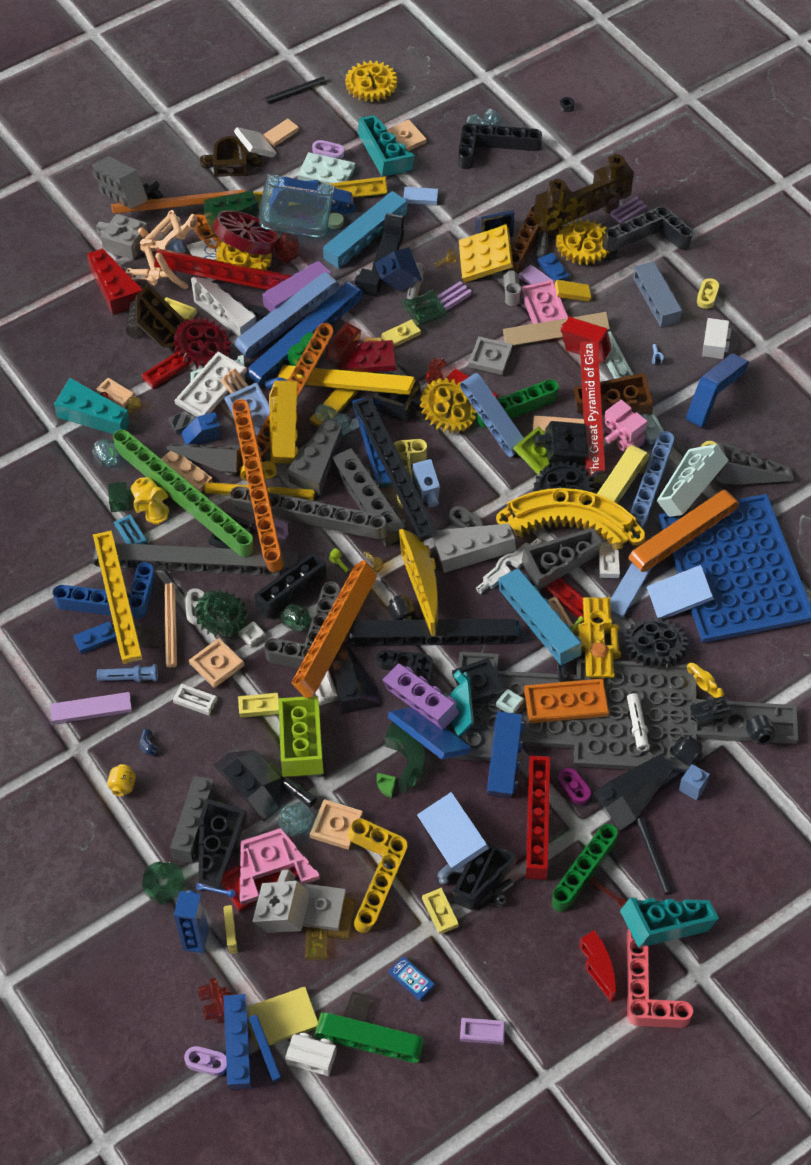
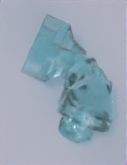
M487 109L484 113L485 119L477 114H472L468 117L467 123L497 124L501 116L496 111Z
M320 404L316 407L315 414L319 420L333 419L334 422L342 425V431L348 428L352 422L347 414H341L339 411L336 412L337 409H333L331 406Z

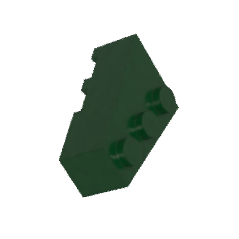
M253 191L204 200V216L215 237L217 236L213 231V224L217 215L222 211H238L257 217L258 200Z

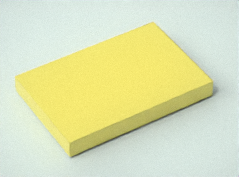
M305 987L248 1006V1019L255 1014L258 1016L269 1046L290 1039L293 1034L300 1035V1033H307L317 1028L318 1021ZM249 1023V1028H250V1031H251V1034H252V1037H253V1040H254L256 1049L259 1050L258 1043H257V1041H256V1038H255V1036H254L253 1030H252L251 1025H250V1023Z

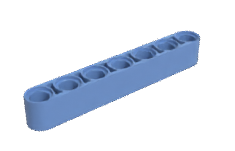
M328 272L322 273L239 336L235 341V346L246 358L254 356L335 294L340 284Z
M668 431L659 433L630 512L643 530H645L672 453L674 436ZM632 528L633 538L639 539L640 534L637 535Z

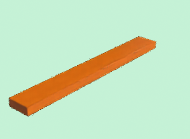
M243 189L152 199L133 209L116 203L111 204V209L114 214L199 205L204 204L205 199L246 191Z

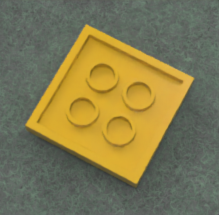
M507 225L459 240L461 271L464 282L513 267L510 235Z

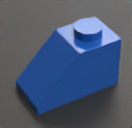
M215 412L196 417L182 431L185 444L201 445L221 439L220 425Z

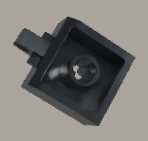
M390 371L386 372L389 375H399ZM415 380L410 394L375 392L373 403L377 412L404 421L408 420L412 411L422 412L424 408L420 407L422 403L420 401L421 384Z
M550 421L545 428V434L537 435L534 439L535 446L543 447L547 450L548 462L550 464L559 465V461H561L565 465L569 461L570 466L574 462H576V466H581L589 457L586 424Z

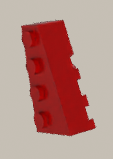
M103 248L87 253L89 268L112 315L136 307V296L142 290L140 286Z

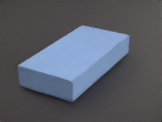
M405 187L404 199L407 200L408 204L437 205L438 189Z

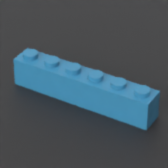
M391 191L323 247L324 259L338 269L347 264L351 258L358 255L363 248L370 245L374 239L384 233L386 213L406 215L407 200Z
M516 569L498 578L499 591L560 665L581 656L582 643L579 637L573 635L569 625L563 623L558 612L553 611L546 598L543 599L538 588L530 583L526 574Z

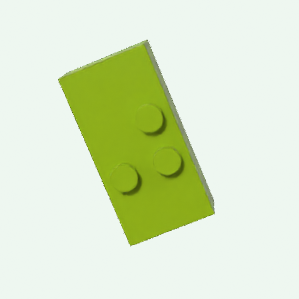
M311 696L309 698H279L282 776L323 774L318 696Z

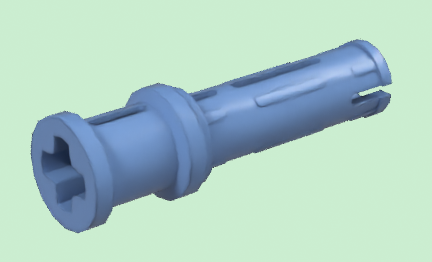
M153 664V666L146 667L136 665L134 668L97 669L98 682L112 680H135V682L153 680L157 682L158 667L157 664Z

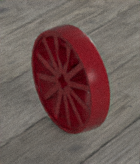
M222 211L217 215L213 224V231L216 236L235 249L256 255H267L275 249L278 239L276 231L270 225L252 215L238 211Z

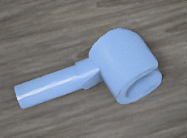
M653 344L654 355L652 363L655 364V359H659L662 364L664 356L658 352L657 344Z

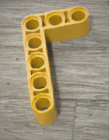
M359 818L355 819L348 829L347 836L349 840L382 856L354 920L355 929L360 933H367L377 920L406 852L407 841L393 832ZM354 828H359L362 834L356 833ZM373 837L380 838L381 842L374 841ZM392 846H398L400 851H395ZM384 863H389L393 869L386 868ZM376 881L383 882L385 887L378 886ZM369 899H374L377 905L370 904ZM361 917L367 918L370 923H363Z

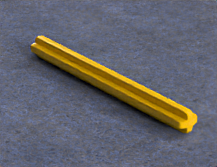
M207 482L205 483L204 490L205 493L230 495V491L234 487H249L248 485ZM267 486L268 491L271 493L314 500L315 492L313 489Z

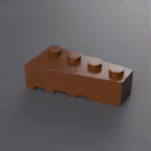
M645 373L600 382L602 414H605L606 410L620 400L630 406L634 414H653V402ZM581 385L573 388L577 412L583 414Z

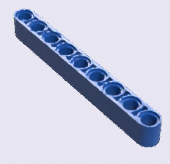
M349 281L344 283L335 294L320 304L247 369L246 377L254 383L257 382L260 387L264 386L266 381L271 380L280 372L283 365L289 364L288 351L293 345L300 343L301 338L305 334L315 333L318 326L322 323H328L332 326L361 300L363 290Z

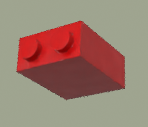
M570 316L561 326L566 351L580 355V342L598 341L599 361L605 362L612 350L607 328Z

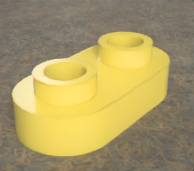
M708 278L702 282L697 297L699 307L708 309L714 305L719 290L718 281Z

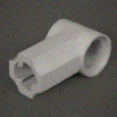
M508 271L503 276L505 303L509 306H517L520 303L521 297L519 274L515 271Z

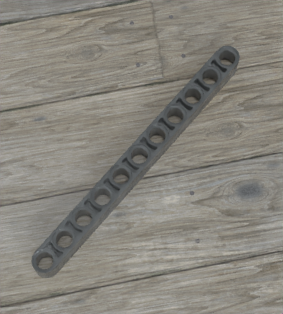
M115 543L121 569H136L139 564L147 562L153 566L154 570L280 576L300 561L298 553L281 551L284 567L279 572H271L267 568L262 550H254L251 556L241 557L234 550L225 548ZM95 547L93 564L97 567H100Z

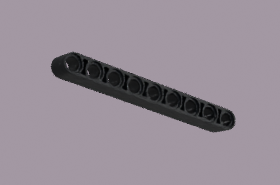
M517 619L438 620L435 636H431L426 620L354 621L347 633V643L351 646L517 644L521 640L520 621Z

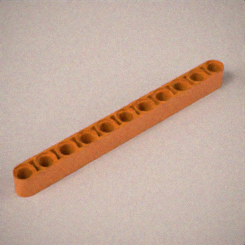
M239 399L233 403L232 410L262 554L268 570L279 572L284 567V561L253 417L247 401Z

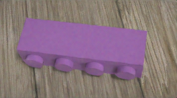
M317 261L263 293V304L272 312L324 272H328L331 275V272Z

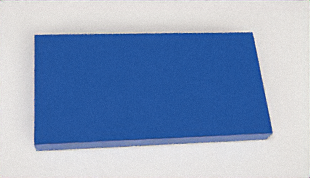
M412 707L390 711L388 714V718L441 759L469 754L472 747L447 728L444 730L440 729Z

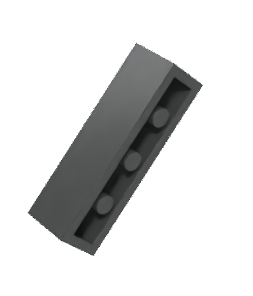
M199 776L193 777L170 846L172 858L175 860L193 863L199 845V817L206 799L213 800L216 792L214 779Z

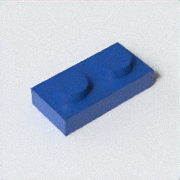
M553 253L537 259L538 265L553 281L569 280V273Z
M110 621L73 635L81 654L117 640Z

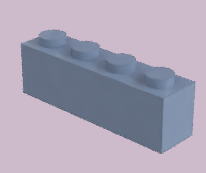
M654 261L635 266L633 279L660 327L679 323L681 314H683L682 306L677 303L674 292L670 291L668 282L662 277L660 268L656 266Z

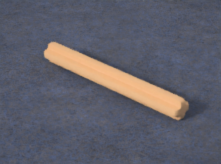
M173 583L165 584L166 666L168 668L177 666L175 584Z

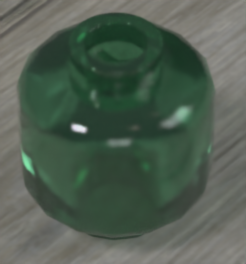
M295 604L288 605L281 613L284 627L295 631L304 630L311 621L307 608Z

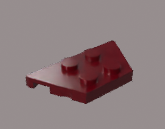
M393 340L362 342L337 367V370L355 372L395 371L398 369L396 364L397 355L395 353L396 346Z

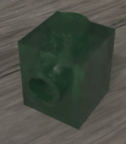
M127 482L109 483L108 497L111 512L130 511L129 500H133L131 489H128Z

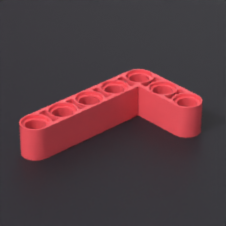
M628 928L627 1017L629 1022L635 1026L687 1027L691 1022L693 1008L688 1002L649 1000L648 946L638 948ZM633 949H640L642 953L637 954L633 952ZM640 969L643 973L636 974L633 970ZM639 989L643 994H635L633 990ZM640 1010L643 1012V1015H636L633 1011ZM662 1011L665 1016H658L655 1012ZM684 1012L687 1017H680L677 1013Z

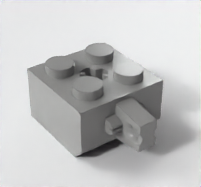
M115 214L110 223L99 221L96 225L97 233L101 234L102 247L109 253L134 260L141 250L140 241L143 238L138 233L139 228H144L148 232L146 222L120 214Z
M289 869L281 871L278 882L262 883L253 923L265 933L302 930L309 894L303 885L295 881V874Z

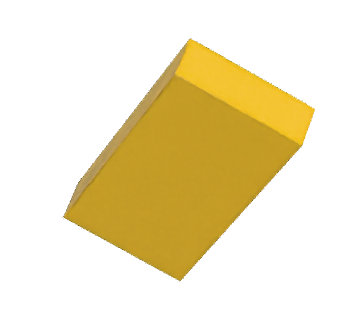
M556 280L555 290L557 297L590 301L589 285Z

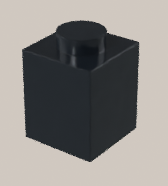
M362 268L360 274L356 275L355 284L363 290V294L377 297L382 286V280L377 271Z

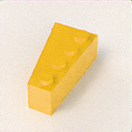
M275 380L269 394L270 462L291 464L298 455V448L295 447V441H297V382Z

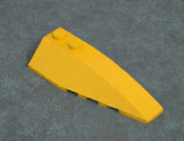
M401 529L399 534L402 559L431 636H435L438 622V595L434 569H436L435 561L433 558H430L429 546L425 545L424 541L420 542L417 535Z

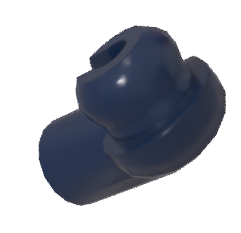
M143 729L139 748L144 754L155 756L158 747L150 741L152 731Z

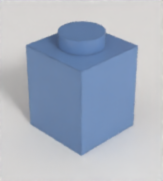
M691 764L681 779L679 791L697 801L707 786L710 774Z

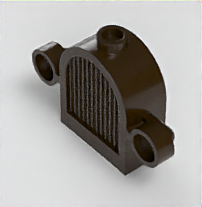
M226 136L219 139L214 145L213 155H203L200 157V166L204 169H209L213 166L215 177L248 176V164L252 167H259L263 163L262 156L256 153H247V148L236 136Z

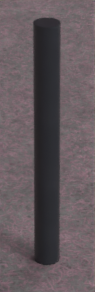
M322 76L265 97V101L270 103L325 83V78Z
M639 818L636 822L665 895L671 894L672 889L644 818Z

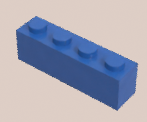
M500 711L496 714L486 795L511 798L512 794L517 791L518 781L514 780L515 773L519 772L520 767L517 753H521L522 741H519L520 733L523 734L525 721H521L522 715Z
M192 890L186 892L179 891L174 918L183 951L204 953L209 927L201 894Z
M246 994L224 996L227 1085L229 1090L252 1088L248 1000Z

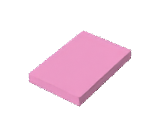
M553 280L521 287V295L533 324L568 318L561 298L556 296Z

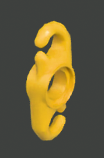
M695 663L687 665L689 674L695 673L693 676L702 690L708 692L714 698L724 696L722 688L716 689L718 686L709 672L703 670Z

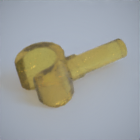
M448 249L446 257L434 263V266L437 267L447 261L450 263L455 262L457 253L453 254L454 250Z
M131 397L129 399L128 415L133 408L139 409L141 407L140 398Z
M364 551L363 555L372 562L371 568L375 572H380L383 568L382 559L380 557L375 558L367 551Z

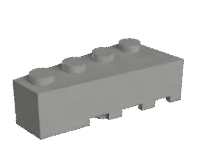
M509 524L437 530L438 535L432 537L444 573L516 551L515 538Z

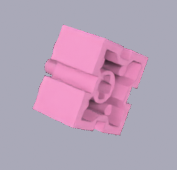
M622 400L605 411L603 434L606 437L605 442L607 444L616 441L617 447L624 452L631 444L638 448L644 444L646 434L643 432L647 427L646 419L638 413L634 414L631 411V407Z

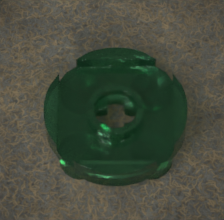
M159 861L151 864L143 874L142 887L144 893L149 899L159 904H165L178 897L179 891H182L185 887L182 870L178 865L169 861L168 863ZM167 878V884L159 885V879L165 880Z

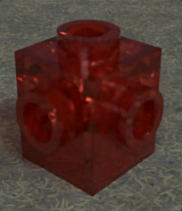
M287 232L277 239L275 256L287 264L299 256V240Z

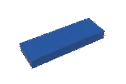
M255 1014L249 1017V1023L271 1080L274 1083L280 1080L281 1075L259 1018Z

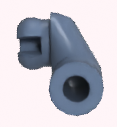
M449 864L445 865L438 872L439 883L448 884L450 882L449 877L452 874H461L465 866L463 865L456 871H453Z

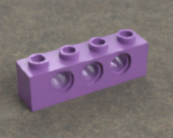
M398 663L383 679L388 691L442 730L459 714L456 708L457 703L450 696L445 697L436 686L431 687L422 676L417 677L408 666L403 667Z

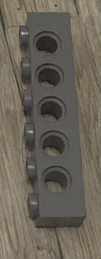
M351 448L333 456V469L360 510L385 517L389 530L387 537L381 539L385 547L399 541V530H406V524L403 519L400 520L397 516L395 507L390 506L386 494L380 491L378 482L371 478L370 471L367 467L363 466L359 454H355Z

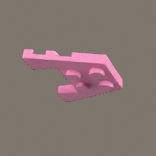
M281 828L241 841V905L258 900L259 895L254 883L255 879L291 867L296 868L301 885L320 879L319 873L312 868L305 856H302Z

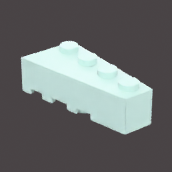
M714 444L692 448L687 451L657 500L669 517L683 515L729 461L720 447Z

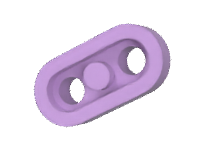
M318 140L312 145L314 154L336 159L344 157V147L340 144Z
M194 1046L185 1053L184 1060L186 1066L193 1071L212 1076H221L227 1071L226 1056L221 1052ZM196 1057L200 1058V1061H199V1062H197V1063H194V1062H193V1059H194V1058H196ZM215 1063L221 1064L219 1068L213 1067Z

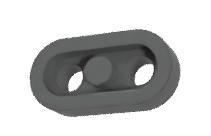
M457 506L449 512V520L457 528L482 526V521L464 507Z

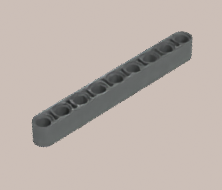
M234 487L230 491L234 507L240 511L254 513L249 488ZM269 492L274 518L375 539H384L389 534L386 519L382 515Z

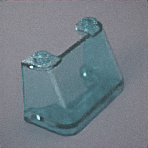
M267 174L259 206L260 225L269 230L324 237L329 223L334 185L323 183L315 191L285 186L280 176Z

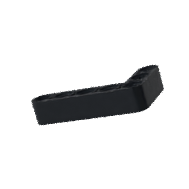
M467 123L462 127L458 165L462 169H469L473 166L476 146L538 151L542 147V132L539 129Z
M657 207L607 229L602 247L606 251L613 252L656 232H660L677 248L687 249L693 236V230L668 208Z

